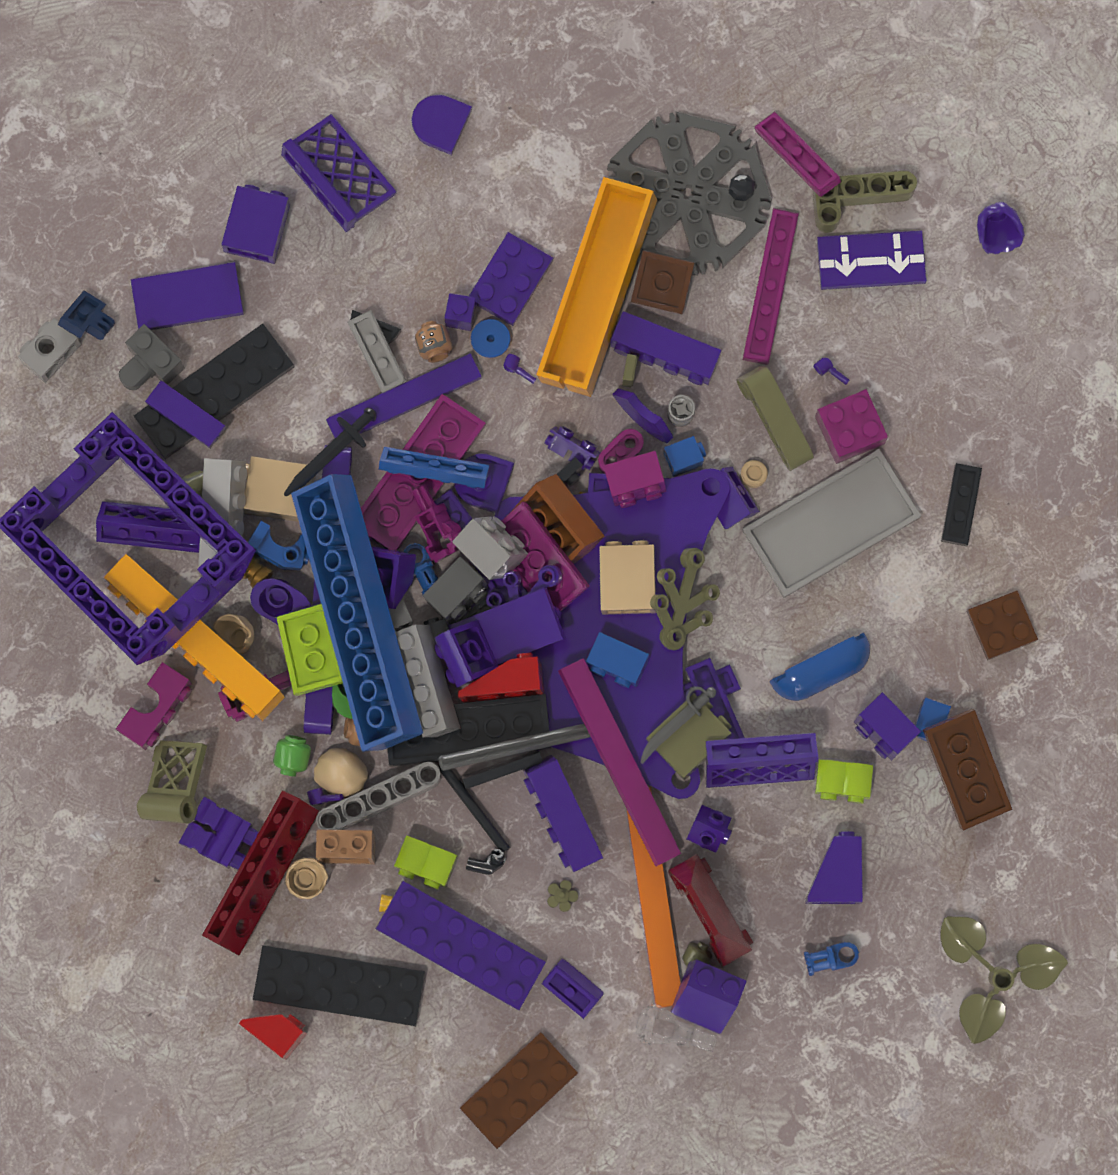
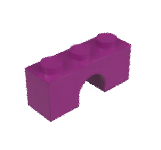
M163 662L147 683L150 689L158 693L159 704L157 708L150 713H140L130 707L116 728L121 735L145 751L149 746L153 747L161 736L159 731L164 724L168 725L176 715L174 709L180 701L182 703L185 702L192 691L190 680Z

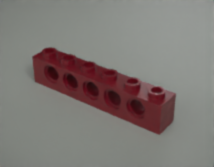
M282 790L202 934L203 937L240 956L319 810L300 798Z

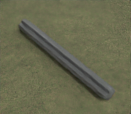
M580 724L439 757V764L442 770H449L585 739L591 736L585 724Z

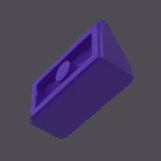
M561 959L541 983L583 1019L604 995L600 988L565 959Z

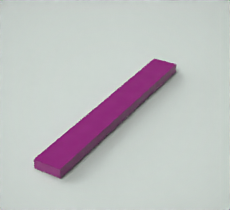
M584 658L560 669L558 672L655 867L680 855L681 852Z

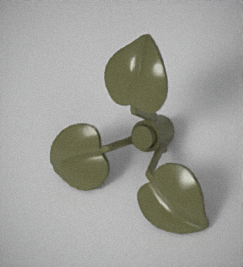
M947 916L941 925V944L944 952L950 959L958 963H965L973 955L990 971L988 980L993 986V990L987 994V997L981 994L968 996L961 1003L959 1009L961 1024L973 1044L989 1039L1004 1023L1006 1017L1005 1005L999 1000L992 999V997L998 994L999 990H1009L1013 986L1014 978L1018 972H1021L1020 978L1024 985L1033 990H1042L1053 984L1068 964L1067 959L1055 949L1042 944H1029L1021 948L1017 953L1016 959L1020 967L1015 968L1012 972L1004 967L994 968L976 952L982 949L986 942V932L978 921L969 917Z

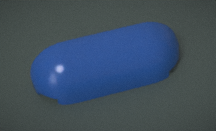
M865 633L857 637L852 636L784 671V674L771 679L769 682L776 693L785 699L792 701L807 699L861 671L867 664L870 656L868 638Z

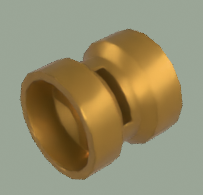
M254 554L242 579H248L250 586L253 588L258 582L270 579L274 571L269 566L260 564V559Z

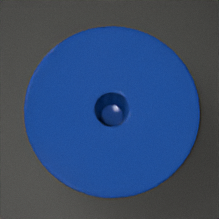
M483 320L472 330L471 344L474 350L483 357H498L508 349L510 333L508 328L498 320Z

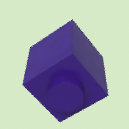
M449 293L444 318L445 326L471 331L476 309L475 297Z

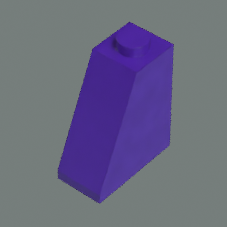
M853 831L838 832V836H834L831 839L805 898V904H861L863 902L862 836H855Z

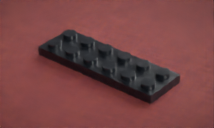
M261 324L178 383L173 389L220 421L295 366L265 325ZM149 405L133 415L165 460L195 439Z
M546 694L453 704L461 729L438 737H423L421 734L387 748L388 762L390 767L437 762L439 757L443 755L549 732ZM550 746V747H545V748L536 749V750H532V751L546 750V749H552V748H551V746Z
M262 945L253 1000L416 1027L425 971Z

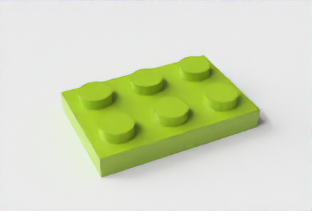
M322 604L276 617L294 695L299 696L343 683Z

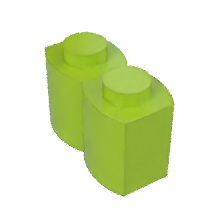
M819 759L815 794H820V799L836 801L837 796L848 797L847 802L863 804L864 799H870L873 765Z
M406 835L394 867L399 869L398 875L413 880L414 876L425 879L424 885L438 890L440 886L446 888L458 856Z

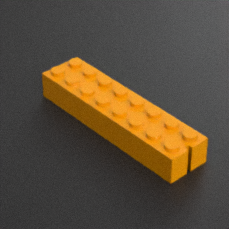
M603 177L536 374L541 383L564 389L566 386L569 391L589 397L592 396L657 203L653 190Z

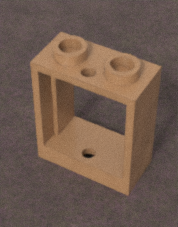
M317 830L316 858L320 863L375 865L376 837L373 831Z

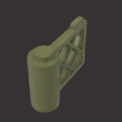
M160 740L159 746H155L152 758L154 767L147 793L143 794L137 802V811L140 818L143 820L186 824L191 823L195 819L197 804L194 797L207 745L203 743ZM168 748L174 749L176 755L169 762H166L165 758ZM192 750H196L194 760L188 764L185 756ZM180 762L184 769L174 777L171 769ZM167 774L170 781L162 788H158L160 779ZM188 776L187 789L181 790L178 783Z

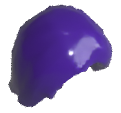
M997 202L985 207L978 215V238L986 253H1007L1021 246L1025 237L1024 227L1017 211L1007 203Z

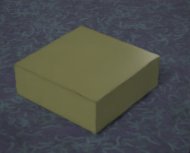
M627 354L622 386H633L637 365L636 355Z

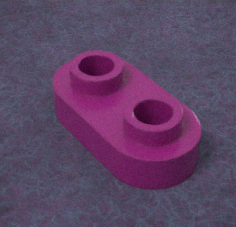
M635 429L623 430L600 453L598 458L600 470L605 474L603 466L607 465L608 459H614L617 462L637 456L642 451L644 444L641 433ZM628 440H632L635 443V446L633 448L626 447L625 442Z

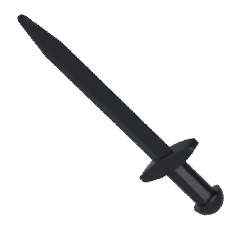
M365 408L363 410L364 414L352 425L343 418L338 417L336 420L343 431L294 477L285 490L284 496H289L291 493L304 487L351 441L365 448L366 443L359 432L371 421L375 422L377 418L376 411L372 408Z

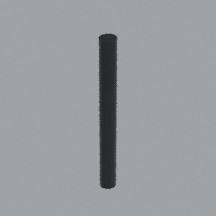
M438 765L441 774L496 847L504 851V853L510 849L509 844L453 770H442L440 765Z

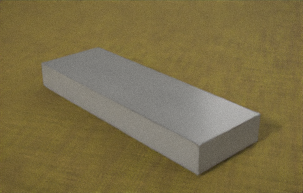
M372 310L348 321L347 323L382 393L406 383L407 381Z

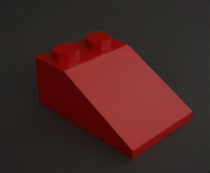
M533 653L517 654V659L506 661L458 691V697L463 703L544 694L542 663L538 657H533Z

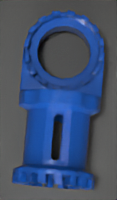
M409 544L403 552L408 553L412 549H418L423 554L422 560L419 563H415L414 576H416L423 589L421 592L423 595L438 580V577L432 568L434 564L426 549L420 544Z
M844 942L827 946L826 950L814 953L804 952L809 976H813L814 972L826 969L834 971L853 966L859 958L857 947L852 943ZM843 947H849L854 952V959L849 963H844L839 959L838 953ZM826 959V961L814 963V961Z

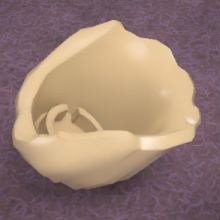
M344 748L329 749L318 758V763L314 767V781L320 787L327 790V793L342 794L344 798L361 792L368 779L367 767L355 753Z

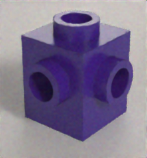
M701 805L686 840L716 853L720 844L726 845L732 830L728 829L732 818L720 811Z

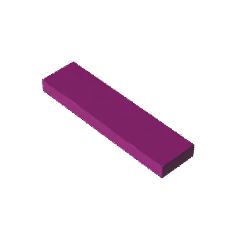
M773 112L755 126V132L819 197H822L841 182L840 176L776 112Z

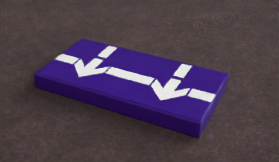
M922 231L817 237L821 290L926 284Z

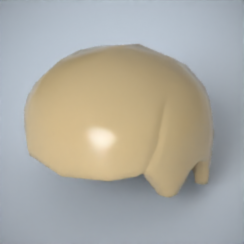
M227 613L220 616L213 624L216 634L238 654L246 653L250 649L255 634L253 626L246 617Z
M303 857L295 860L289 866L285 876V884L289 892L297 898L312 899L323 892L328 874L322 863L314 858Z

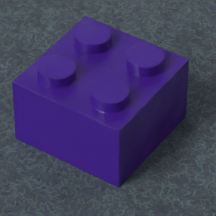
M883 692L854 721L857 725L855 730L864 739L869 737L876 745L874 747L875 751L882 758L886 759L888 757L891 761L921 732Z

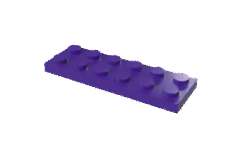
M404 881L401 882L375 928L377 931L517 1010H520L546 963Z

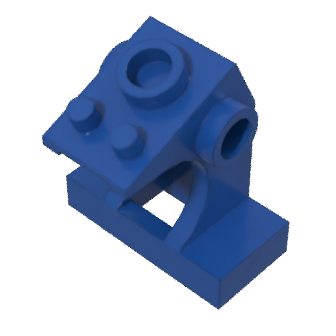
M260 521L248 540V543L256 550L254 554L282 570L300 571L303 564H308L309 557L302 533L294 545L283 547L277 545L272 540L270 525ZM286 553H290L293 556V560L287 559Z

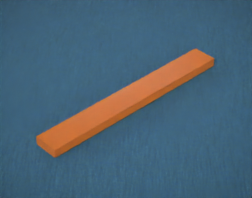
M627 811L656 1009L671 1007L680 987V977L663 864L655 867Z

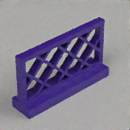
M332 114L294 140L290 138L282 144V157L345 232L354 228L356 222L396 195L397 191ZM330 124L337 132L336 139L321 137V130ZM306 140L317 142L316 152H306L300 147V144ZM319 143L335 144L334 155L318 153ZM338 145L349 146L353 151L352 158L337 156ZM317 159L333 161L332 172L321 171L317 167ZM336 162L351 164L350 175L335 173ZM354 164L366 166L369 170V177L354 176ZM334 179L349 181L348 192L336 190L333 186ZM352 181L368 183L367 194L351 192ZM371 184L382 185L387 191L382 196L369 195ZM350 198L366 200L365 208L356 213L350 206Z
M815 733L706 741V788L814 780L816 762H818Z

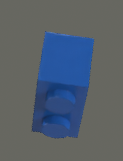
M599 632L586 663L591 667L590 671L601 677H605V674L615 677V683L629 688L630 685L638 686L650 656L648 653Z

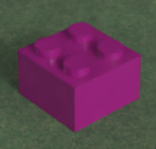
M867 389L817 409L816 421L836 464L882 446L888 439V435Z
M656 451L603 466L615 506L620 505L621 508L631 507L636 504V500L646 498L647 501L655 500L662 497V493L666 492Z

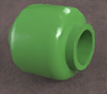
M285 735V739L277 741L273 763L281 769V774L295 777L297 772L307 770L311 747L306 743L305 738Z

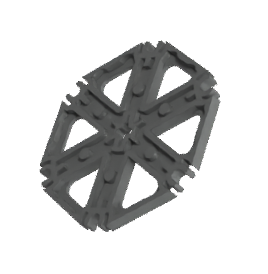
M680 112L676 114L679 119V123L675 122V115L669 113V124H663L660 116H657L656 129L651 119L610 159V163L614 164H608L607 170L616 174L615 177L610 179L653 190L657 201H659L655 206L639 255L642 251L693 262L692 275L698 276L696 265H699V272L704 275L706 272L704 265L706 263H711L714 266V270L718 271L719 262L717 259H719L723 269L765 227L763 223L767 222L768 217L760 215L759 211L761 209L770 210L771 197L755 144L747 150L751 144L750 138L745 143L737 141V138L742 133L740 129L736 130L733 136H730L731 132L736 129V126ZM690 127L716 133L720 138L719 143L695 167H693L684 137V131ZM654 138L658 142L667 174L634 166L630 163L629 157L645 140ZM741 160L746 161L750 165L756 185L753 196L746 201L735 200L729 194V189L715 186ZM690 188L691 193L695 195L684 199V195L680 191ZM707 213L745 222L746 228L728 247H720L716 243ZM681 220L690 255L687 258H679L656 251L655 244Z

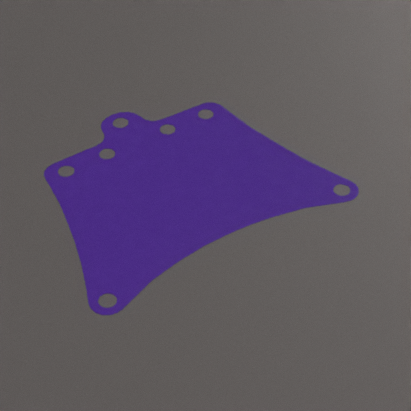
M714 468L664 480L666 492L662 493V497L647 501L646 498L636 500L635 505L627 508L614 505L610 490L591 492L590 495L593 502L592 520L599 521L600 526L597 527L605 537L591 552L574 564L590 587L561 611L559 622L566 639L530 652L533 653V657H538L542 663L544 694H546L550 731L584 724L558 671L583 658L586 662L599 632L648 653L650 659L637 687L630 685L629 688L623 687L614 682L615 677L605 674V677L592 672L591 674L646 784L677 799L688 798L698 790L700 785L698 768L690 775L691 781L688 787L678 789L672 784V776L676 771L656 750L644 763H641V757L648 744L646 738L684 703L683 646L678 650H669L664 647L660 641V632L663 626L657 613L624 616L623 623L626 626H630L634 619L636 623L632 628H624L620 624V617L623 614L602 615L601 598L597 595V587L600 585V546H606V542L611 541L622 542V545H633L634 541H648L649 545H654L656 595L667 596L663 585L657 580V574L663 568L674 570L676 574L674 584L679 593L685 568L680 562L681 553L686 548L703 550L707 535L730 490L729 481L724 473ZM707 478H715L720 484V490L714 496H708L702 491V483ZM588 493L574 494L573 496L587 513ZM508 497L502 500L498 513L495 512V517L502 521L523 497ZM696 555L693 557L694 562H696ZM666 572L664 578L667 581L669 576ZM488 588L486 592L490 594L492 590ZM494 595L493 599L497 605L499 603V600ZM659 598L658 601H657V604H658L659 607H660L661 604H662V601H661L660 598ZM669 600L667 611L672 619L674 609ZM473 603L471 605V609L475 607L477 604ZM687 613L685 614L683 624L686 622ZM674 632V634H673V640L675 641L676 634H675V632ZM591 737L551 746L552 748L604 765Z

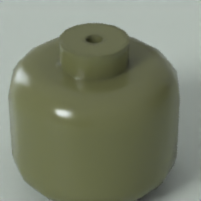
M699 942L698 945L690 943L682 957L684 964L688 966V963L694 960L709 964L712 959V953L707 950L709 946L703 942Z

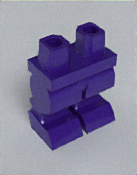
M204 796L197 808L194 821L202 825L207 824L211 826V829L216 833L207 832L201 826L191 822L178 843L188 849H196L200 855L228 869L232 867L238 870L246 856L240 853L239 850L243 843L252 846L259 832L252 828L253 825L224 807H218L215 802Z

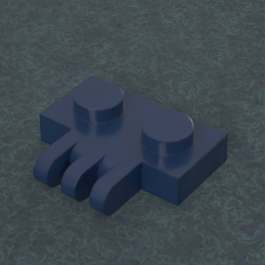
M83 290L60 318L58 325L80 339L87 332L98 340H103L115 325V320L103 313L106 306L104 302Z

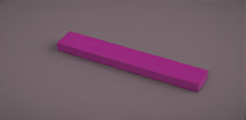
M774 208L772 210L742 359L744 361L764 365L769 364L799 213Z

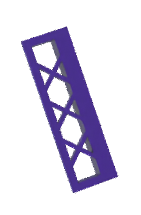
M102 501L96 519V542L199 553L200 537L171 509ZM106 512H117L119 514L112 516L106 515ZM136 515H144V516H146V517H144V518H142V519H140V518H134V516H136ZM171 518L172 520L167 522L161 521L160 519Z

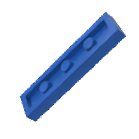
M384 447L378 470H384L392 474L412 475L416 478H429L443 483H457L471 488H485L489 465Z

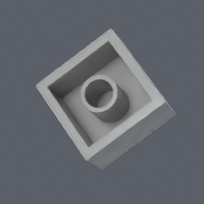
M496 517L473 518L452 541L489 580L503 578L505 573L514 571L528 555L523 549L524 544L515 536L511 537L504 530L506 528L504 523Z

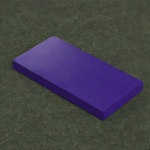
M235 262L131 279L138 329L143 324L150 330L244 315Z
M542 588L448 626L450 630L478 620L498 665L517 658V654L530 653L566 639L547 588Z

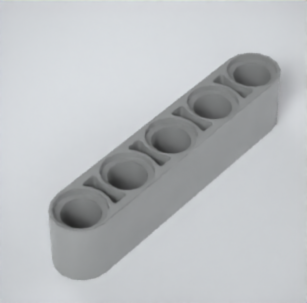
M432 762L419 764L324 808L317 815V826L320 830H345L434 789L441 781L440 770ZM424 770H434L436 778L432 782L423 781L421 774ZM403 780L410 782L412 785L410 791L405 794H401L396 790L397 784ZM376 792H383L387 796L385 803L382 805L372 803V796ZM353 803H357L362 807L361 813L356 817H351L347 814L348 806ZM327 815H334L337 819L335 826L329 829L323 827V818Z

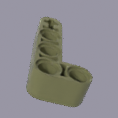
M909 171L840 176L841 182L830 190L832 192L831 196L819 197L815 191L813 192L816 227L824 233L833 232L839 224L842 206L907 201L914 194L917 179ZM900 183H904L905 187H908V189H903V186L900 185ZM879 184L884 188V191L880 193L875 192L871 186ZM853 186L858 190V193L851 195L846 192L845 188ZM826 213L831 214L835 220L826 222L823 220L822 215Z
M760 366L736 379L743 396L754 405L786 468L792 471L813 459L812 450L769 369Z

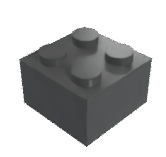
M459 557L422 596L439 615L452 625L455 622L462 621L469 614L467 610L473 603L478 604L488 594L486 590L489 587L485 580Z

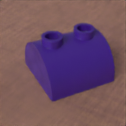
M478 620L450 629L435 637L437 643L435 645V652L439 658L444 659L448 667L446 676L457 688L481 678L498 667Z

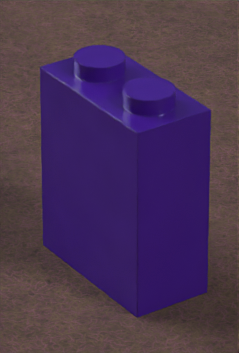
M237 185L221 244L224 253L275 264L290 209L289 198L279 191L272 190L268 193L260 191V188L253 185H245V187Z

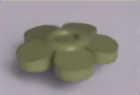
M563 880L560 883V888L555 883L548 887L549 894L555 895L547 900L551 908H555L559 904V909L562 912H567L571 908L568 901H577L578 893L574 890L569 891L572 886L571 882Z

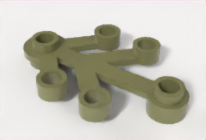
M686 548L681 553L680 562L685 568L679 593L674 584L676 579L674 570L663 568L657 574V580L663 585L667 596L654 595L650 600V605L656 611L663 626L660 632V641L669 650L680 649L686 641L687 634L700 626H710L713 622V615L710 611L699 610L693 619L683 624L686 613L707 600L714 601L718 599L720 595L718 586L707 584L703 586L700 592L690 597L696 571L705 561L703 552L698 548ZM694 555H696V562L693 560ZM666 572L669 576L667 581L664 578ZM710 588L712 589V592H713L711 597L709 596V593H708ZM659 598H660L661 601H662V604H661L660 607H659L658 604H657V601H658ZM669 600L674 609L672 619L667 611ZM703 614H704L705 617H706V620H705L704 623L702 622V615H703ZM674 632H675V634H676L675 641L673 640V634H674Z

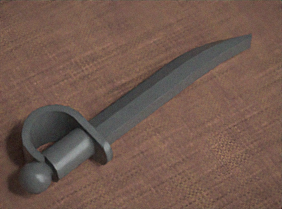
M694 686L688 689L685 696L688 706L651 738L643 751L641 763H644L666 739L693 715L701 716L698 711L710 701L709 698H713L716 695V690L713 687L704 690L702 687ZM694 690H701L702 693L690 702V694Z

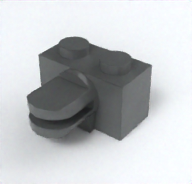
M143 324L125 342L134 357L120 369L119 379L125 388L135 391L150 377L153 378L154 376L168 385L185 367L182 360Z

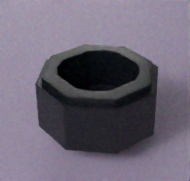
M737 174L730 180L729 194L735 200L746 201L753 196L755 182L749 175Z

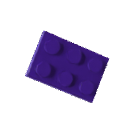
M508 232L469 297H475L476 305L514 326L552 264L553 257Z

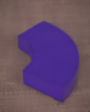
M618 388L612 394L623 410L646 432L664 443H668L673 438L662 417L651 412L635 393Z

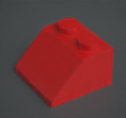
M278 1014L241 1019L238 1023L285 1060L289 1058L307 1035L302 1030L305 1025L291 1014L288 1017Z

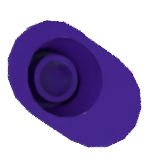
M264 579L252 588L250 595L251 605L254 610L277 625L276 617L311 607L308 598L303 593L282 579Z

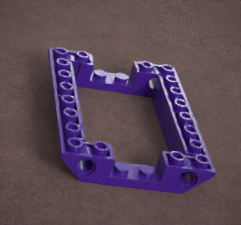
M111 412L73 448L79 457L44 491L40 492L33 486L0 518V529L136 665L164 655L243 578L256 550L127 425ZM118 459L217 553L211 560L208 558L197 569L202 577L164 614L156 608L146 618L147 621L140 628L42 532Z

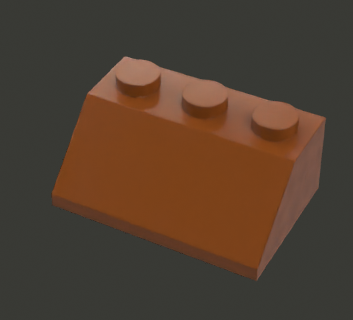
M557 474L537 482L513 508L514 510L522 502H527L573 564L591 552L605 537Z

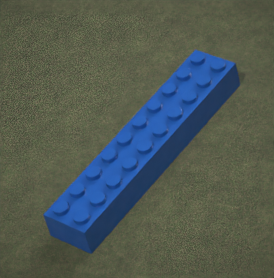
M328 475L291 493L361 750L362 752L379 751L423 734L352 475Z

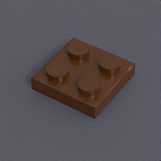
M643 251L631 303L682 314L694 263Z
M1018 591L1011 592L966 611L987 661L1038 640Z

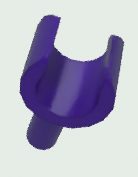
M508 354L503 364L504 369L511 373H517L534 384L536 378L518 366L521 358Z
M822 358L813 365L816 372L821 376L829 372L845 385L850 381L834 368L833 363L828 358Z
M322 788L307 791L310 805L324 804L328 801H342L344 798L342 794L324 795Z

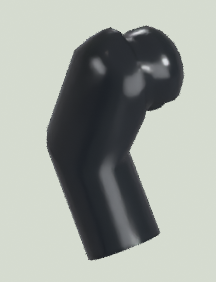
M494 849L483 860L469 857L466 870L492 875L503 867L506 861L505 853L501 849Z

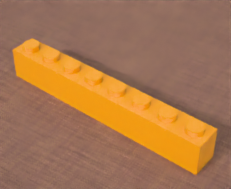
M127 554L104 576L105 580L110 584L107 589L118 599L122 595L128 601L125 605L135 615L141 612L147 618L156 608L164 614L178 600ZM201 620L172 646L175 650L179 646L186 652L183 657L192 666L195 667L199 664L205 669L202 674L211 683L214 684L218 681L224 686L221 691L230 700L234 701L237 698L244 705L241 709L252 719L257 716L263 721L285 698L276 686Z

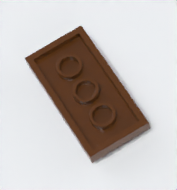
M974 709L967 710L923 729L961 830L964 831L1013 810Z
M540 1032L467 1100L460 1109L491 1144L498 1149L570 1082L578 1072Z

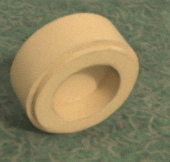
M748 461L743 465L740 473L743 484L749 488L762 486L767 479V468L760 461Z

